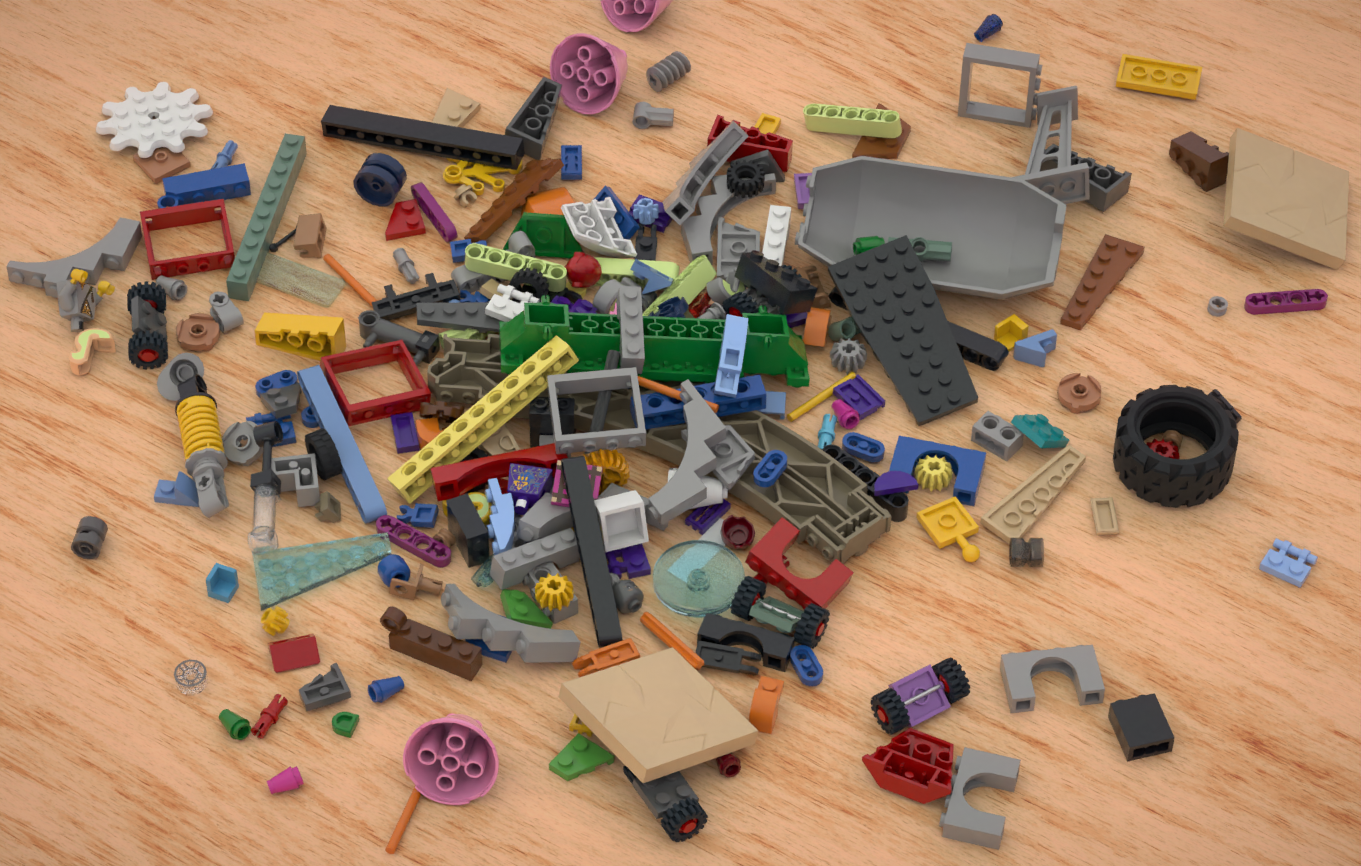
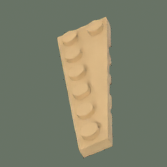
M1066 446L981 517L980 523L1015 547L1085 463L1086 456L1072 446Z

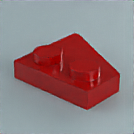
M417 200L396 202L385 232L386 241L426 234Z

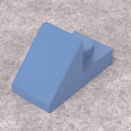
M635 259L630 269L634 271L633 275L642 280L645 278L649 279L641 294L669 287L673 281L671 277Z
M1052 329L1015 342L1014 359L1045 367L1046 353L1055 350L1057 334Z
M179 471L176 481H158L154 494L155 502L199 507L196 484L183 472Z

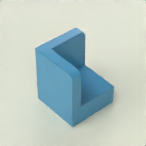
M216 563L206 578L208 597L229 603L239 588L237 570Z

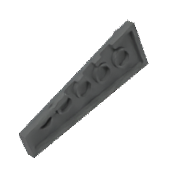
M489 302L416 303L417 325L452 328L463 331L469 328L477 329L479 333H487V331L499 332V321L501 320L485 314V308Z

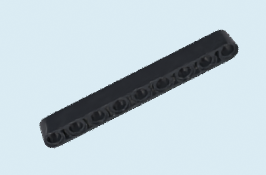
M835 286L829 293V299L834 305L847 310ZM948 321L963 359L988 370L996 371L999 369L1009 354L1005 345Z
M584 456L561 459L562 473L598 647L602 648L623 641L586 460Z

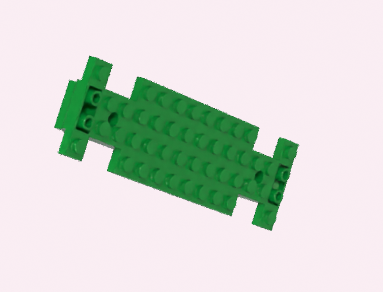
M543 295L539 303H524V310L509 322L499 321L501 373L510 375L556 335L571 347L579 359L576 364L567 370V374L604 370L608 351L616 350L619 352L620 321L615 314L569 312L568 305L550 303L548 295H546V299L545 295ZM762 305L758 307L759 313H742V317L748 318V327L739 378H743L744 373L750 375L760 373L772 376L782 374L786 377L787 386L795 388L809 387L808 361L802 335H796L787 325L786 315L768 313L767 307H762ZM643 316L645 360L642 374H637V376L663 382H684L687 379L690 382H705L707 384L716 382L725 320Z

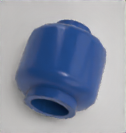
M392 554L384 557L379 562L378 574L383 583L390 588L392 578L408 582L410 569L401 556Z

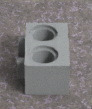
M989 411L972 426L971 441L1005 461H1008L1023 445L1024 433L1014 425L1003 420L1000 416Z

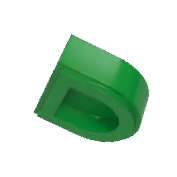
M349 712L337 713L332 718L333 731L338 735L351 738L359 722V715Z

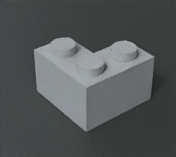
M315 453L272 458L271 469L281 480V492L296 490L298 507L314 506L320 501Z

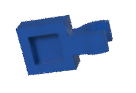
M471 239L450 242L453 263L465 261V248L472 244ZM485 240L476 242L477 244L487 246Z

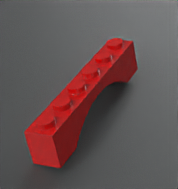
M555 443L430 469L437 501H443L461 496L477 485L487 482L488 479L509 477L510 463L552 469L553 478H555L557 461L568 458L567 453L556 454Z

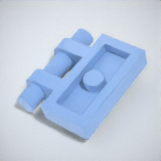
M1276 538L1273 547L1279 549V552L1269 549L1260 563L1259 569L1301 588L1311 572V567L1306 565V562L1315 565L1318 557L1310 554L1311 551L1305 548L1301 550L1287 540L1281 541ZM1287 554L1297 557L1298 560L1288 557Z

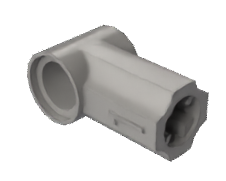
M639 102L634 107L633 125L639 129H646L650 125L673 126L674 109L655 108L647 102Z

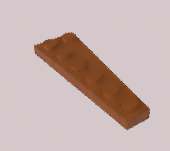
M548 158L545 160L529 161L523 171L515 176V180L503 190L502 195L493 201L488 211L481 215V219L469 229L470 231L464 239H471V243L481 240L486 241L513 215L511 212L513 209L522 206L526 202V196L531 193L535 194L540 189L538 185L543 180H550L564 166L561 159Z
M1105 234L1062 315L1060 324L1081 331L1095 311L1103 304L1106 296L1112 293L1115 285L1125 277V273L1129 268H1132L1143 255L1145 247Z

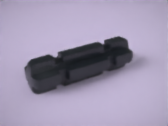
M1217 389L1212 390L1208 394V396L1213 395L1225 405L1226 410H1230L1236 423L1241 421L1242 416Z

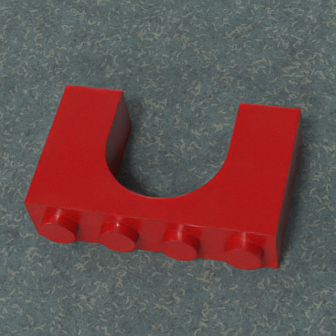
M782 517L749 551L745 563L753 571L766 578L771 585L784 592L789 599L797 602L803 609L811 603L826 609L849 584L854 572L835 559L821 575L815 578L804 579L790 573L783 563L782 556L795 543L800 530Z

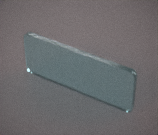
M271 253L266 254L256 280L259 284L324 308L330 307L345 287L343 279Z

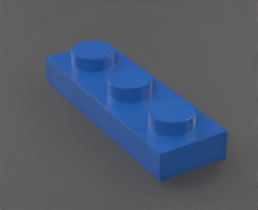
M605 185L594 199L599 202L604 201L607 197H611L617 210L614 215L615 222L623 239L630 240L640 226L613 190Z

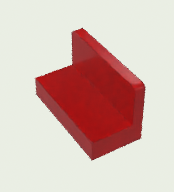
M314 634L268 643L273 668L276 673L320 663Z

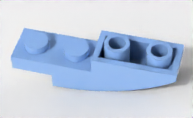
M726 315L714 394L733 398L737 395L745 350L748 318Z
M497 478L488 479V489H485L486 500L488 503H492V506H490V525L486 527L489 539L493 538L494 540L492 542L493 553L497 555L512 549L515 520L511 493L502 494Z

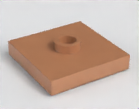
M167 147L155 149L153 155L148 158H141L138 156V153L133 155V161L155 184L163 181L162 178L171 177L191 167L190 161L182 152L174 153Z

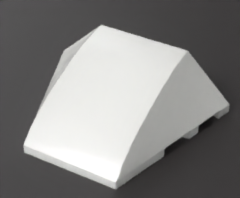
M607 197L604 201L599 202L594 199L591 203L587 204L576 202L561 206V210L574 238L584 247L609 257L634 258L637 256L631 240L623 239L615 222L614 215L617 210L611 197Z

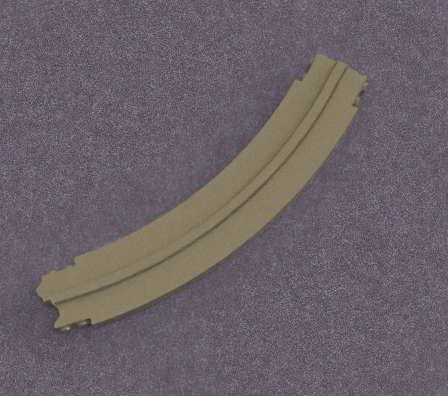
M444 334V358H435V361L428 366L427 370L430 392L436 396V401L448 403L476 404L509 376V374L501 373L499 335L488 334V340L449 338L447 334ZM651 380L673 389L681 388V383L683 382ZM691 382L693 386L701 385L696 382ZM639 386L640 395L655 393L653 390ZM547 388L537 397H548ZM631 388L612 390L603 431L635 428L630 412V402L633 396ZM599 391L557 395V398L575 399V429L590 432ZM530 403L513 417L529 419ZM757 410L718 417L725 426L731 425L755 452L753 462L728 492L753 507L775 524L783 517L800 530L796 539L799 544L807 540L812 547H816L822 552L826 560L833 562L837 559L843 564L854 554L855 556H860L866 552L869 544L880 538V535L890 531L891 515L886 509L879 506L871 496L867 495L868 485L804 437ZM686 423L646 429V446H637L635 448L680 466L687 448V442L681 435V431L687 429ZM772 450L783 451L787 455V467L777 481L770 487L756 485L753 480V472L764 456ZM711 471L710 473H708V474L705 475V476L717 478L716 475H715L712 471Z

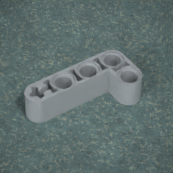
M523 231L513 233L509 238V249L506 251L535 258V248L526 233ZM465 265L455 268L451 273L452 280L454 279L458 290H467L470 293L480 290L481 286L491 278L498 283L506 281L505 279L470 271Z

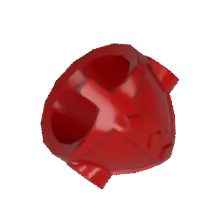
M574 252V257L564 266L567 270L566 277L569 283H571V287L589 288L595 285L602 273L598 260L583 252Z

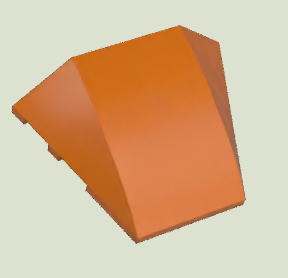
M565 187L539 191L535 194L531 193L525 197L526 202L522 205L521 216L524 212L564 215L561 206L576 203L577 201Z

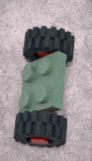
M750 576L744 577L741 585L737 587L738 590L734 594V599H732L731 613L747 621H751L755 617L758 622L763 624L769 623L784 633L795 630V642L806 645L811 649L818 645V642L821 641V636L825 633L824 630L827 628L828 617L830 616L829 610L811 603L802 611L770 596L764 599L766 583Z

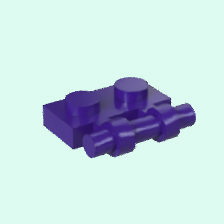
M642 543L605 552L609 573L617 574L619 579L622 578L621 573L627 572L629 579L651 575V568ZM621 557L623 562L617 561L616 558Z

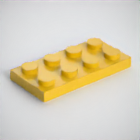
M1122 54L1116 87L1196 100L1202 67Z

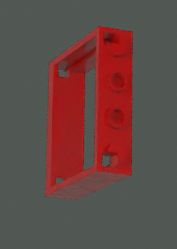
M224 199L140 211L151 280H155L161 275L174 277L232 267L235 255ZM221 221L226 246L225 251L155 261L150 231Z
M403 340L324 356L320 359L322 372L348 427L391 417L390 415L420 411L421 402L430 403L431 392ZM397 361L413 390L349 404L334 374Z

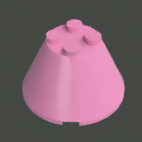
M601 0L600 2L605 15L616 28L624 32H638L647 28L673 0Z
M577 33L567 36L555 47L550 61L551 80L562 84L560 95L564 99V104L582 114H596L607 109L614 102L626 78L628 69L627 54L624 50L590 34Z
M451 713L446 717L424 723L411 734L404 748L403 765L406 775L411 778L416 785L415 788L422 795L442 804L463 805L470 803L471 800L480 796L483 797L492 788L498 775L499 758L494 744L483 730L480 721L467 715Z

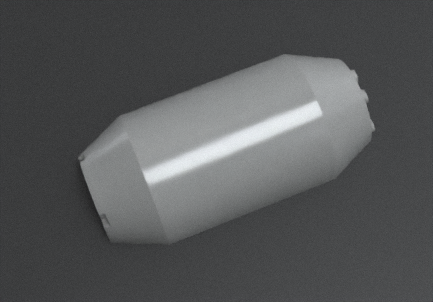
M859 156L813 168L812 176L808 175L806 188H809L810 198L809 203L804 204L803 216H806L805 223L801 222L800 230L796 233L795 245H798L801 250L827 267L855 256L853 253V243L856 241V238L878 236L879 238L882 237L885 243H888L889 237L900 238L907 235L908 239L922 237L926 240L952 242L951 261L926 259L920 261L934 290L1004 300L1054 286L1067 205L1023 179L867 156ZM923 246L914 248V251L917 253L925 250Z

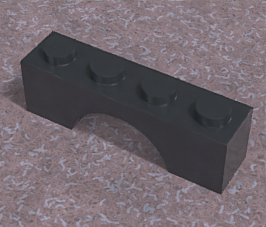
M706 613L697 633V644L698 641L726 646H748L762 656L764 667L786 672L790 662V653L794 648L795 637L785 633H777L763 627H756L745 624L742 621H735L710 613Z

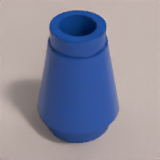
M400 676L374 680L372 684L368 685V694L373 702L382 703L404 689V682Z

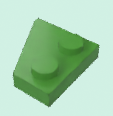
M502 590L500 598L506 618L536 627L551 629L553 625L551 620L525 592Z

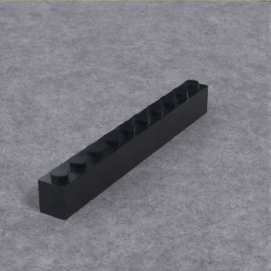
M329 105L321 120L323 136L501 168L517 170L525 154L523 138Z

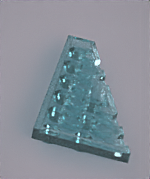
M388 532L252 552L261 611L380 561L388 555H392Z

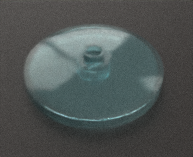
M706 540L686 541L672 546L659 557L653 570V587L661 603L675 613L696 618L705 617L706 613L718 615L731 608L732 599H734V594L738 590L737 587L741 585V581L745 577L744 568L739 558L723 545Z

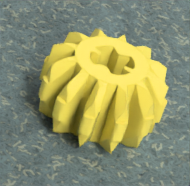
M926 455L925 460L919 459L914 474L917 483L922 486V490L929 488L932 492L933 489L941 491L943 487L948 488L953 472L950 462H946L945 457L939 459L937 455L933 458Z

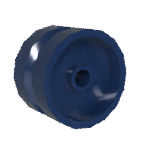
M373 153L364 161L353 180V184L357 194L363 200L379 207L389 206L394 202L407 180V174L404 167L395 158L383 153Z

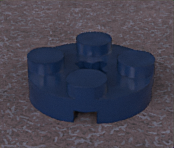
M678 296L673 297L657 306L659 311L655 314L652 311L648 316L685 318L684 313L689 305L684 297L681 300Z

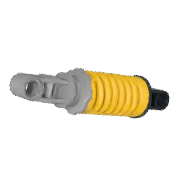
M196 374L177 386L180 399L175 405V413L179 422L185 456V468H187V473L193 477V481L196 484L199 507L202 513L207 518H210L229 507L223 480L224 469L227 467L228 461L223 447L216 400L213 396L207 394L205 381L200 375Z

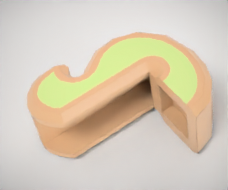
M101 328L86 329L80 332L74 342L76 352L72 350L68 355L71 372L79 376L89 373L95 350L115 353L114 335L108 330Z

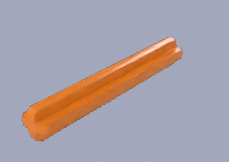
M649 612L643 613L640 617L642 624L668 647H673L697 671L701 669L704 665L702 658Z

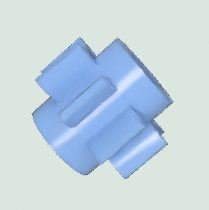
M640 199L637 204H634V219L639 218L641 224H651L655 221V218H658V204H653L651 199Z

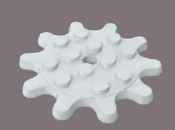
M160 82L150 92H141L136 87L127 88L125 91L126 100L123 102H105L102 106V113L111 118L98 122L96 126V132L100 135H115L110 141L109 146L111 150L120 151L125 147L134 146L138 148L139 157L148 158L159 147H167L174 153L182 152L185 149L182 141L184 138L189 136H206L208 133L206 126L198 123V121L212 116L213 110L207 104H193L199 98V94L195 89L190 88L181 93H173L167 82Z

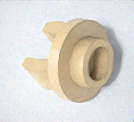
M463 184L455 190L456 195L454 198L456 200L460 199V204L463 207L469 204L466 197H469L472 202L477 199L476 194L470 191L473 188L471 185L466 186Z

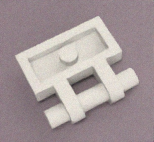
M499 284L497 292L504 295L494 294L485 308V314L501 321L509 322L524 310V303H539L540 299L533 297V294L529 292L523 293L515 290V287L511 285ZM511 298L520 300L521 303L514 302Z

